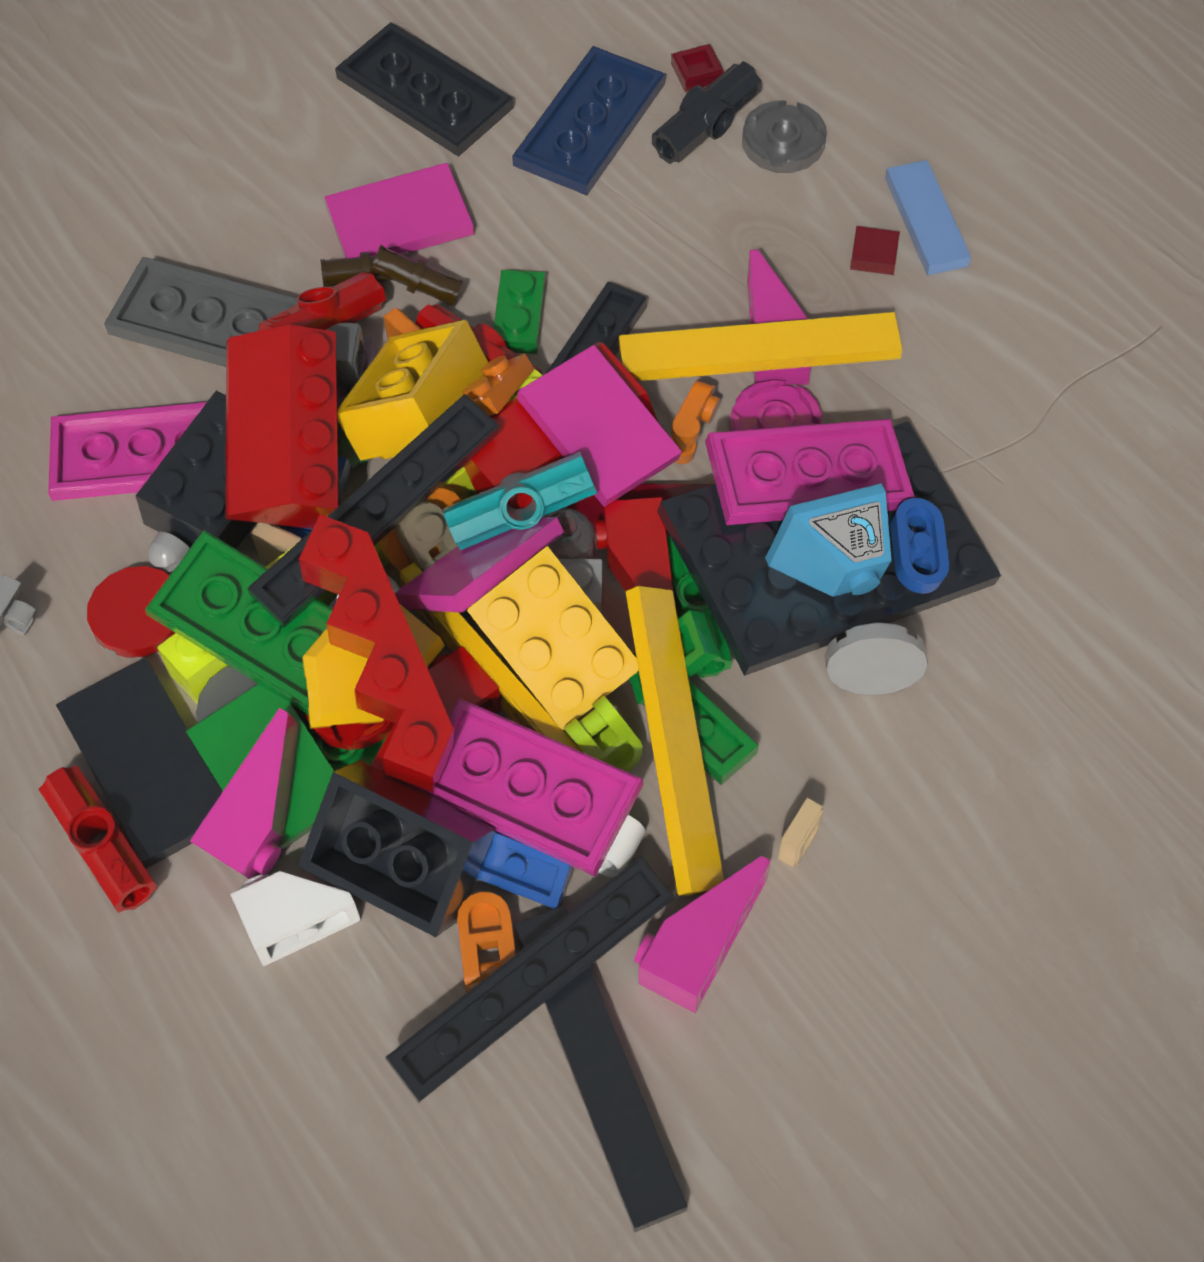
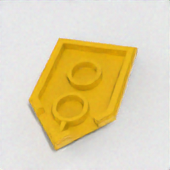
M400 604L424 662L428 667L445 645L436 633ZM326 629L302 657L304 678H306L310 728L383 722V718L357 709L354 689L368 659L331 645Z

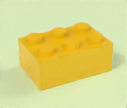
M467 320L396 335L387 340L337 409V420L360 461L377 457L390 459L396 456L461 398L464 388L482 377L481 369L488 361Z
M548 546L467 609L468 613L562 731L565 730L564 727L573 719H579L593 707L592 704L603 695L605 697L639 671L637 658Z

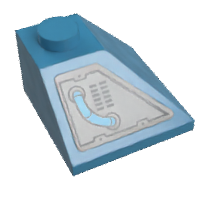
M882 483L790 506L765 557L769 567L832 597L852 592L853 595H862L876 588L891 562L886 491Z

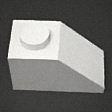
M281 871L270 876L259 875L246 881L240 890L230 894L263 967L361 921L355 902L349 892Z

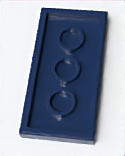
M592 46L512 155L513 166L587 196L664 87L666 73Z

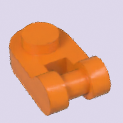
M699 379L693 384L672 424L671 439L682 451L679 460L675 462L678 464H687L694 459L700 426L703 422L708 424L712 422L720 404V398L714 396L716 387Z
M479 892L469 896L463 901L458 910L457 922L466 993L516 955L510 910L507 903L500 896L492 892ZM499 948L500 961L479 963V950Z

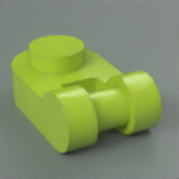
M604 695L592 704L595 709L582 720L578 721L575 718L564 727L585 754L626 772L632 770L642 756L643 745Z

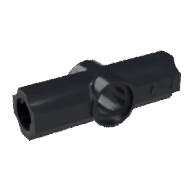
M742 61L740 64L734 63L706 88L701 85L691 88L683 98L679 111L652 134V145L657 150L659 157L669 164L673 162L679 163L707 137L713 140L722 137L731 126L735 113L761 91L762 81L755 73L754 67L745 61Z

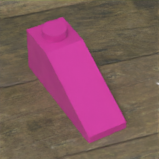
M749 250L747 285L750 324L807 320V316L760 251ZM811 367L753 371L754 384L769 380L785 381V385H809Z
M281 708L278 709L190 840V842L248 879L260 874L265 875L273 868L281 853V848L278 846L284 839L299 724L289 713Z
M763 856L758 857L664 920L656 936L648 933L640 944L634 962L639 964L638 984L696 1014L767 882L771 860Z

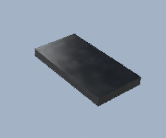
M392 22L335 68L338 80L458 157L514 109L511 96Z
M145 657L55 704L144 867L147 869L192 844L190 842L191 838L223 791L186 732L188 729L147 658Z

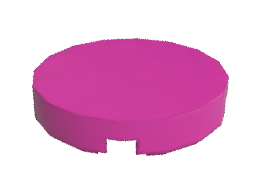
M769 380L755 383L740 393L731 410L729 428L730 431L815 425L822 423V413L818 402L806 389L796 385V389L786 386L785 381Z

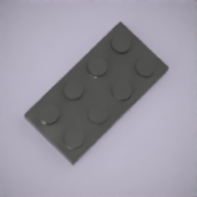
M142 257L104 325L108 335L226 367V341L229 337L258 331L260 322L297 305L298 302L297 298Z

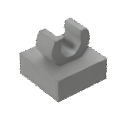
M3 574L0 578V631L5 625L12 631L25 636L35 620L33 615L36 609L19 600L21 582Z

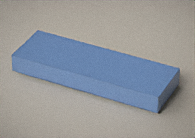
M928 160L887 168L885 180L927 276L969 267L971 255Z

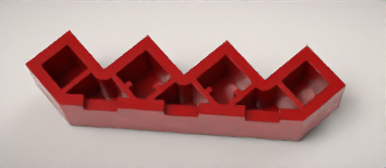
M320 514L299 557L303 581L339 595L326 623L330 644L368 659L354 689L357 709L397 724L383 756L385 774L434 793L454 746V728L369 533Z

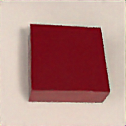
M710 44L671 54V65L685 93L696 85H701L704 88L709 86L724 73Z
M856 226L850 270L894 275L900 231Z

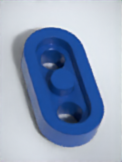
M911 498L900 504L890 524L895 572L898 580L904 587L913 592L925 594L935 591L949 571L944 519L940 510L933 503L921 498ZM909 526L916 527L920 532L912 531ZM914 568L920 569L925 575L920 574Z

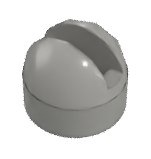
M158 532L148 551L149 561L153 564L154 568L163 570L166 573H172L190 548L179 538L166 532Z

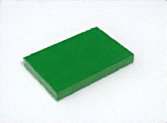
M258 684L186 732L222 791H224L279 708L289 713L299 724L284 839L278 846L283 850L311 831L330 778L335 770L294 706Z

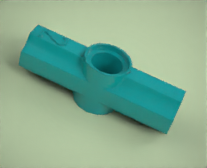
M579 451L527 474H510L498 486L444 508L443 514L451 535L461 551L511 529H529L536 525L542 516L595 495L597 490ZM517 493H526L533 498L530 505L523 509H514L507 502L510 497Z

